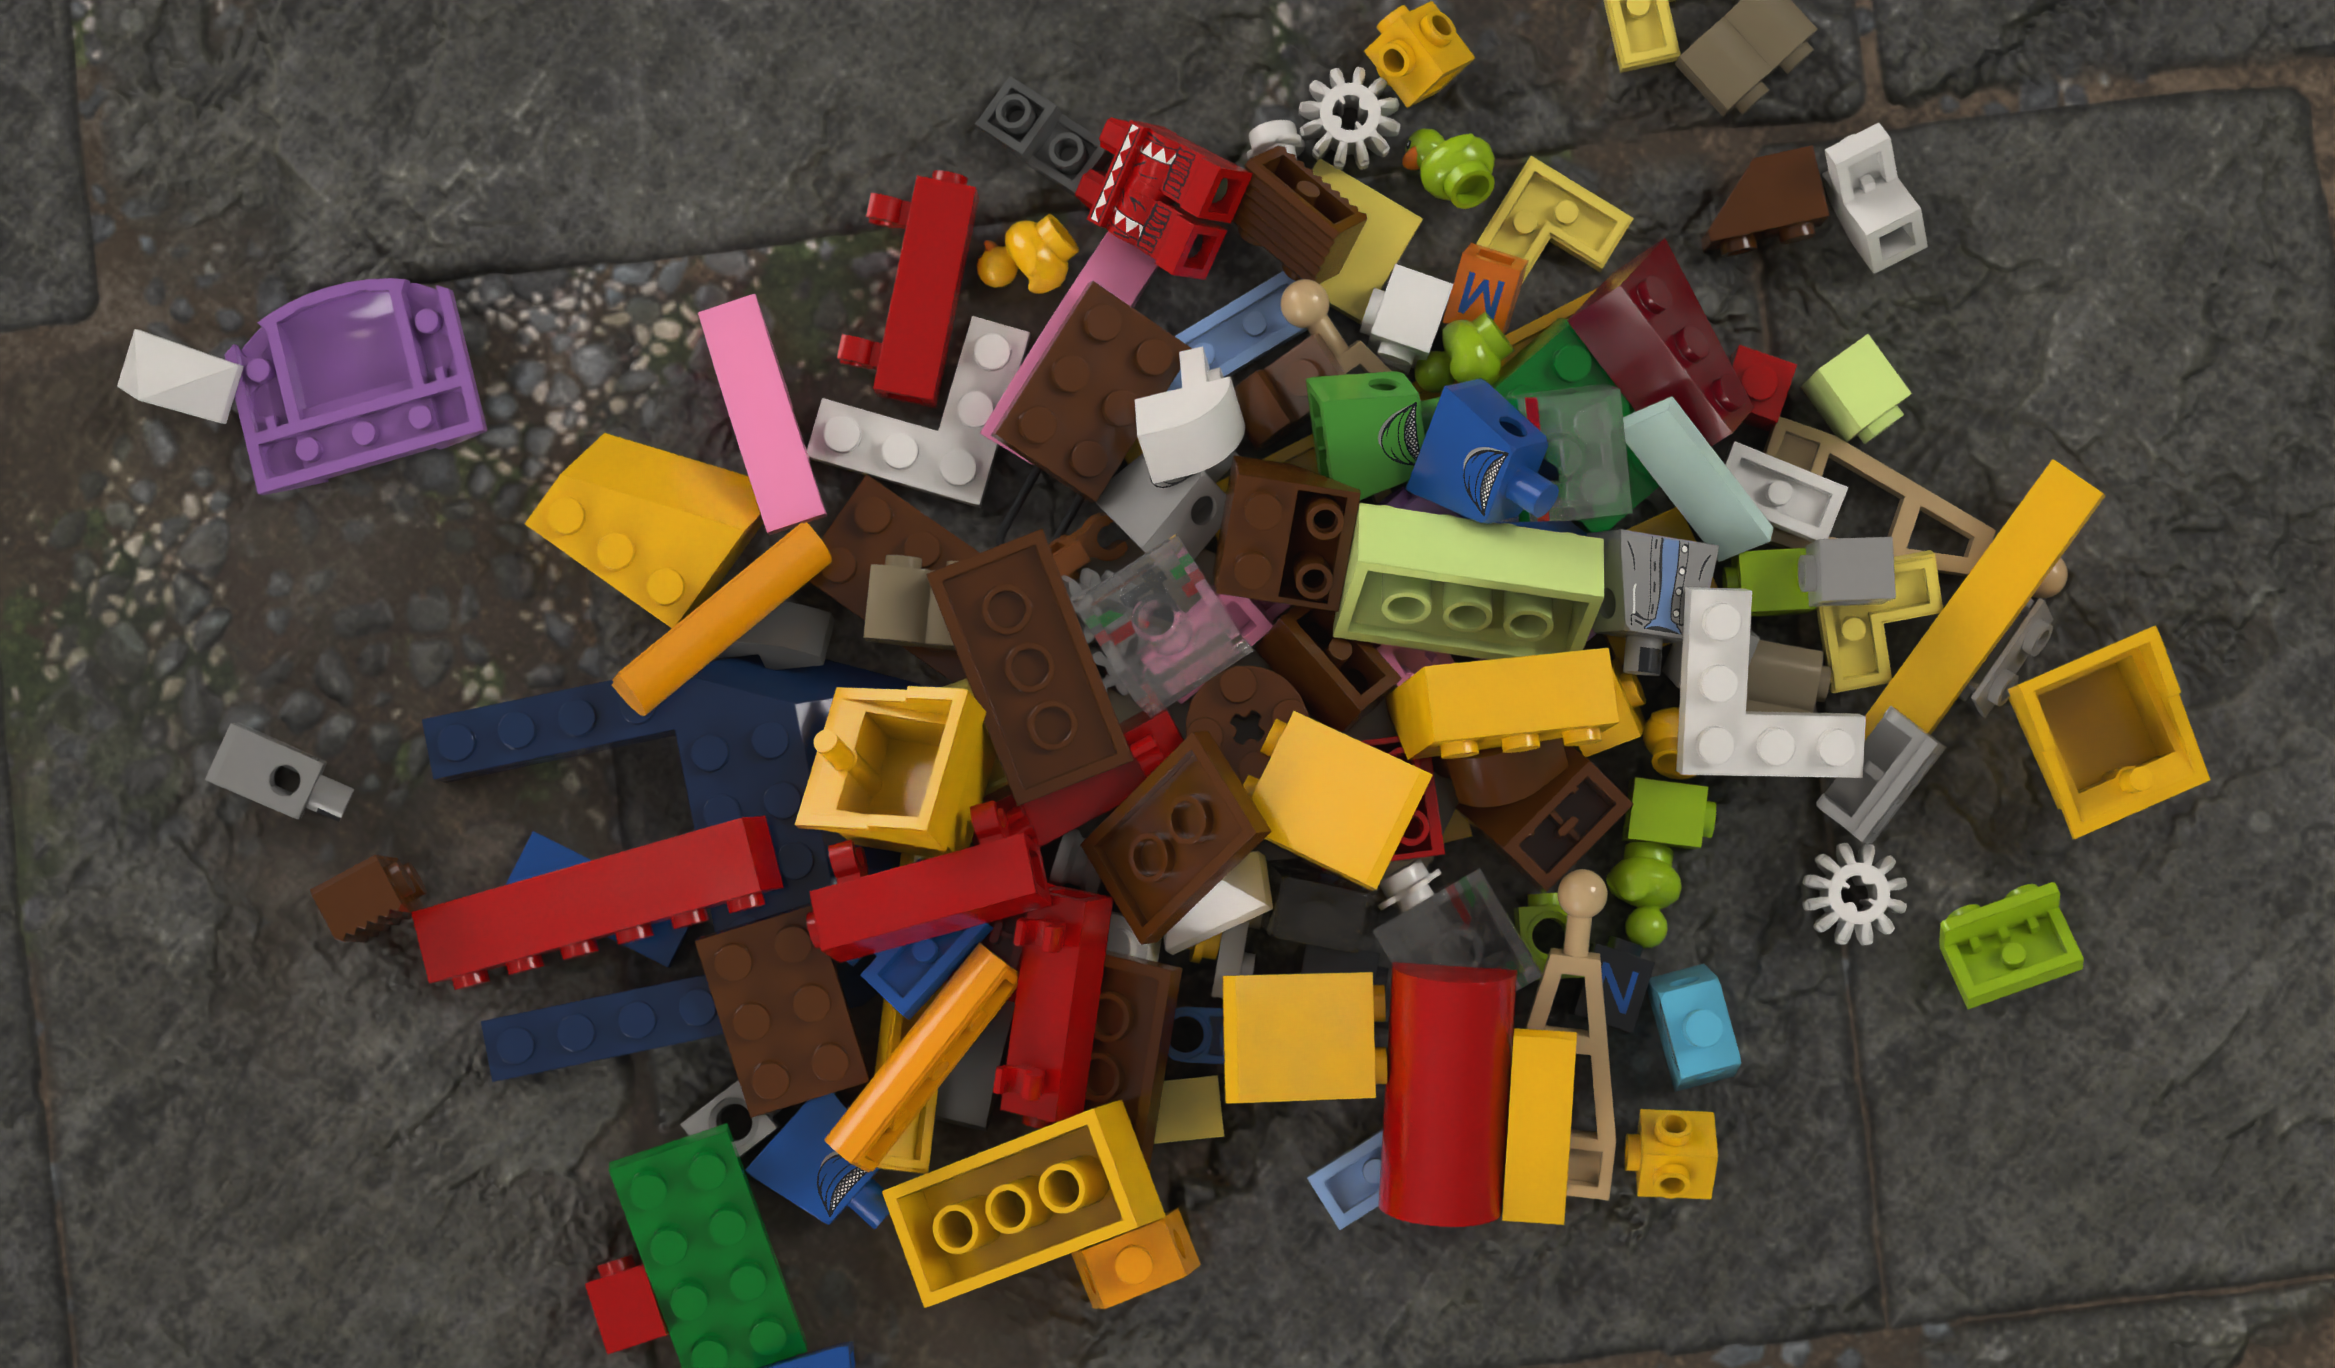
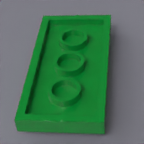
M728 1123L609 1162L611 1179L682 1368H760L807 1352V1341Z

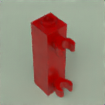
M934 170L932 178L917 175L911 202L883 194L871 193L866 214V217L869 218V223L888 228L906 229L883 342L879 343L842 334L837 359H840V364L877 370L873 386L877 397L937 408L979 202L977 188L967 185L968 178L961 174Z
M1162 700L1119 723L1133 761L1020 806H1017L1009 784L984 796L982 803L994 800L997 809L1004 808L1008 821L1009 836L1024 833L1039 847H1042L1120 805L1184 741V738ZM974 830L972 841L976 846L979 845V841Z
M994 800L970 806L971 819L979 845L868 875L867 859L862 846L855 848L852 839L829 845V858L837 884L809 891L813 911L808 912L806 915L809 936L815 948H821L823 953L841 963L1051 906L1052 903L1040 847L1024 833L1009 836L1005 810L1002 807L997 809Z
M1063 886L1048 887L1051 906L1029 911L1027 918H1019L1016 921L1013 945L1023 946L1007 1064L996 1067L993 1093L1002 1094L1000 1110L1023 1115L1022 1124L1040 1129L1084 1112L1113 907V898L1110 896Z

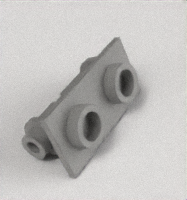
M2032 598L2029 600L1958 697V699L1966 701L1970 694H1973L1971 699L1980 715L1984 718L1988 716L1994 705L2000 707L2007 702L2010 697L2007 689L2017 685L2019 676L2016 673L2029 655L2037 656L2051 637L2053 617L2045 600L2041 598L2037 600L2032 609L2030 607L2034 600Z

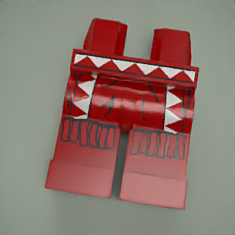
M1112 117L1107 119L1099 140L1100 147L1115 155L1108 172L1089 169L1087 173L1083 174L1075 192V196L1090 209L1087 220L1099 227L1106 228L1117 238L1135 246L1156 260L1154 264L1171 275L1206 280L1228 231L1210 220L1231 224L1253 173L1178 136L1175 132L1164 126ZM1227 178L1228 187L1226 194L1220 201L1212 203L1222 179ZM1197 234H1202L1203 243L1200 251L1194 257L1187 258Z

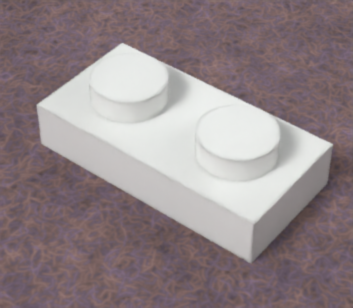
M1736 441L1730 445L1723 463L1773 527L1810 542L1829 538L1848 490L1847 486Z

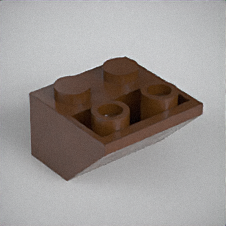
M1233 455L1213 567L1216 593L1339 612L1361 495L1360 490L1294 464Z
M1564 746L1569 767L1531 796L1502 806L1473 807L1459 803L1455 807L1541 894L1548 892L1633 805L1590 760L1572 746Z

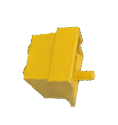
M2156 625L2007 689L2010 694L2009 701L2055 804L2063 812L2072 839H2077L2211 780L2179 694L2181 693L2179 684Z
M908 686L907 690L836 687L824 730L817 733L814 738L813 744L817 753L795 825L799 829L836 832L847 840L852 839L855 845L930 858L969 848L974 833L970 806L983 802L997 754L990 736L983 727L986 710L969 690L960 688Z

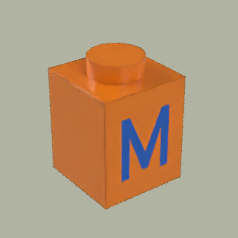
M1471 243L1462 253L1442 322L1448 324L1455 320L1473 321L1486 312L1502 333L1505 334L1510 326L1529 260Z

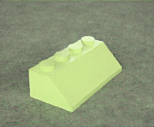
M1359 503L1339 612H1335L1333 637L1488 660L1581 651L1586 644L1604 600V539L1581 536L1570 532L1561 533L1520 527L1510 523L1485 524L1449 514L1439 515L1399 509L1388 505Z

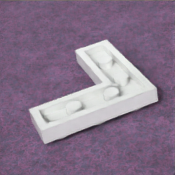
M972 316L938 431L822 398L807 447L809 459L981 508L999 445L980 434L1022 365L1031 338L1030 332Z
M1685 587L1676 771L1682 775L1863 778L1865 716L1853 713L1746 711L1752 591L1743 588Z

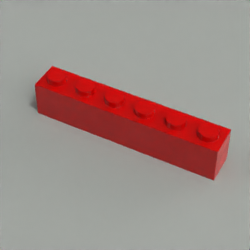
M764 815L738 818L413 911L411 914L429 984L452 980L454 990H460L490 982L488 970L506 966L508 975L544 967L542 955L561 950L563 960H568L598 952V939L616 935L617 943L621 945L654 936L652 924L671 919L673 929H679L710 920L707 909L727 904L729 914L765 905L763 893L784 888L768 823Z

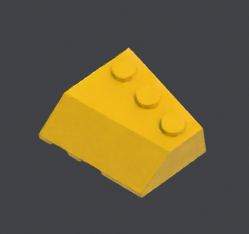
M604 433L558 476L527 519L525 525L667 626L673 628L710 598L764 522L749 476Z
M1609 648L1424 666L1386 696L1387 710L1408 760L1441 756L1442 759L1464 758L1479 754V750L1502 747L1504 753L1522 752L1540 748V741L1563 738L1564 746L1587 745L1602 741L1601 732L1619 723Z

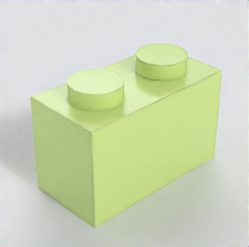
M1869 334L1820 367L1801 386V389L1837 437L1848 442L1858 435L1864 444L1904 416L1898 405L1912 394Z

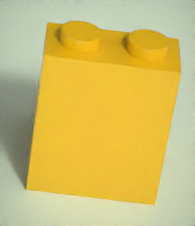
M1293 711L1288 724L1276 718L1260 750L1261 753L1271 758L1260 779L1248 774L1243 784L1272 831L1264 839L1369 891L1376 890L1433 775L1296 711Z
M1373 972L1222 976L1226 1103L1376 1098V1084H1387L1386 1047H1375L1374 1022H1385L1386 1019L1384 984L1373 985Z

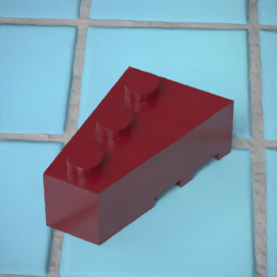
M1665 238L1613 272L1567 320L1636 412L1673 396L1710 446H1713L1731 435L1754 408Z

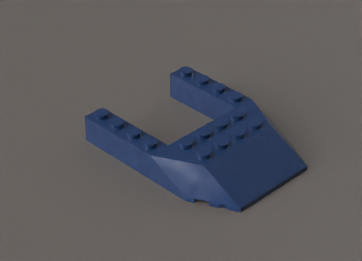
M759 654L710 662L646 716H641L633 710L613 688V681L608 680L422 719L433 779L444 783L676 736L695 831L742 817L765 815L784 888L763 893L765 905L732 914H729L727 904L710 908L714 929L717 932L811 903L809 891L837 884L829 858L828 846L847 841V839L836 832L799 829L795 825L817 753L813 744L814 738L817 733L824 730L836 687L907 690L908 686L921 687V685L825 659L824 665L773 670L765 668ZM862 846L867 859L868 875L900 866L901 852ZM875 954L863 956L854 967L847 961L839 963L834 959L849 1009L863 1006L878 994L860 976L877 957ZM706 975L481 1021L492 1082L505 1081L724 1035Z

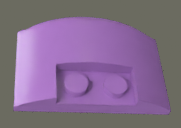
M394 278L366 279L326 287L295 299L257 322L261 328L244 345L242 350H240L238 345L233 344L224 354L225 360L244 366L236 390L235 401L259 495L278 493L329 482L328 479L434 448L441 450L488 431L453 290L436 285V290L418 283H410L406 279Z

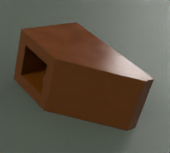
M1813 145L1753 158L1701 240L1703 252L1720 249L1721 257H1731L1757 249V240L1779 236L1780 244H1790L1816 236L1815 228L1821 227L1830 215Z

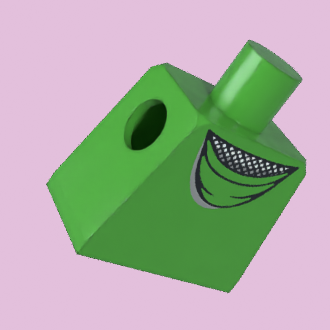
M1397 371L1307 378L1306 386L1318 474L1359 489L1361 492L1360 500L1409 481L1440 397L1421 401L1418 391L1405 374Z

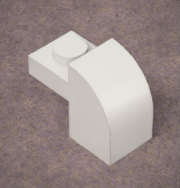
M1880 123L1857 134L1847 136L1839 143L1825 149L1828 171L1821 175L1828 198L1849 240L1874 274L1928 247L1921 208L1897 176L1891 138Z
M1203 346L1179 352L1182 388L1135 399L1137 437L1153 484L1196 474L1215 466L1238 447L1244 436L1245 422L1231 377L1224 378L1220 367L1210 370Z

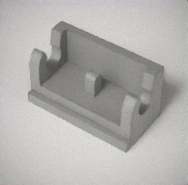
M1893 706L1887 709L1883 715L1884 717L1865 740L1863 778L1837 777L1816 802V806L1852 833L1861 842L1872 844L1947 748Z

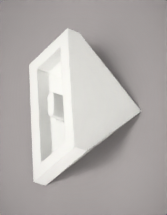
M134 329L117 387L139 401L226 424L244 366L148 332Z
M1258 851L1250 852L1164 935L1165 951L1174 955L1272 910L1273 904L1265 855Z

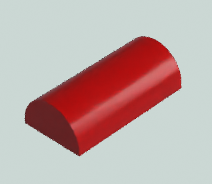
M1392 962L1387 1046V1084H1385L1378 1204L1380 1210L1385 1214L1406 1222L1439 1227L1477 1226L1493 1222L1501 1217L1517 970Z

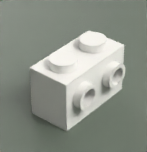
M1395 264L1386 291L1374 288L1366 308L1360 332L1370 336L1367 347L1391 371L1409 375L1410 369L1415 368L1417 360H1427L1454 284Z

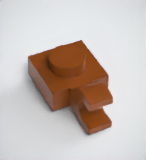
M1097 513L1090 516L1082 527L1071 535L1064 534L1049 543L1061 576L1066 575L1076 581L1080 577L1077 570L1091 561L1090 557L1103 561H1113L1120 558L1128 550L1129 547L1126 542L1120 539L1106 547L1099 545L1097 540L1099 531L1113 522L1106 513Z

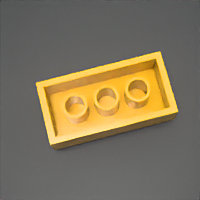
M1123 1100L1082 1112L882 1191L924 1308L1166 1217Z

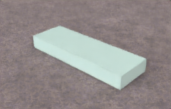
M1673 396L1621 418L1617 432L1702 541L1707 544L1719 545L1717 556L1719 562L1770 542L1774 529Z

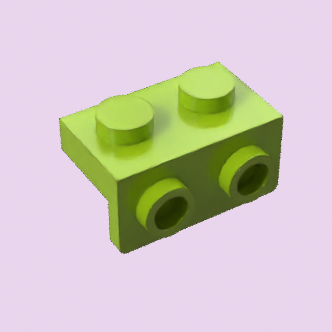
M2055 882L2039 887L2036 884L2020 886L2009 892L2004 899L1982 907L1978 904L1963 906L1953 911L1947 919L1940 923L1939 948L1967 1009L2083 969L2084 958L2059 907L2060 891Z

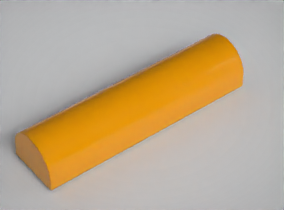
M801 522L620 670L612 680L613 688L633 710L641 716H646L832 562V558L824 542L807 522L805 524Z
M979 942L824 1141L850 1164L869 1173L873 1172L1016 990L1019 972Z

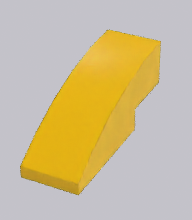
M1514 1028L1502 1221L1564 1225L1577 1032Z

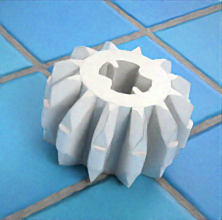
M1361 67L1355 68L1352 83H1345L1343 73L1339 68L1332 69L1330 71L1332 89L1322 82L1314 80L1310 84L1309 91L1316 101H1304L1299 106V114L1306 119L1313 120L1300 127L1301 139L1312 140L1321 138L1315 144L1312 156L1318 160L1325 157L1332 149L1336 152L1334 168L1338 170H1343L1346 164V157L1350 154L1354 155L1359 169L1368 168L1369 155L1366 148L1378 156L1385 157L1389 153L1390 147L1382 136H1397L1400 130V123L1387 117L1398 111V99L1389 97L1378 100L1385 91L1387 82L1380 77L1368 88L1363 86L1365 69ZM1344 108H1354L1357 110V120L1365 124L1362 126L1356 121L1354 130H1345L1341 128L1342 119L1334 114L1337 112L1340 116H1343Z
M1848 843L1838 844L1836 846L1838 865L1826 854H1820L1815 858L1817 867L1826 875L1825 878L1817 875L1804 876L1803 884L1808 888L1820 890V897L1809 898L1803 901V909L1811 911L1823 908L1825 911L1813 926L1817 932H1824L1835 922H1838L1834 934L1835 943L1847 944L1854 928L1860 944L1870 945L1873 943L1874 936L1871 923L1883 934H1891L1895 927L1892 921L1884 914L1885 910L1892 913H1904L1906 911V903L1890 898V891L1901 890L1907 887L1906 879L1904 877L1893 878L1887 881L1884 875L1896 863L1892 856H1886L1872 866L1875 855V847L1872 844L1866 843L1861 846L1856 861L1852 848ZM1852 877L1855 886L1865 885L1868 890V899L1859 900V903L1864 906L1859 911H1857L1854 903H1844L1841 898V890L1850 888V885L1846 883V880Z

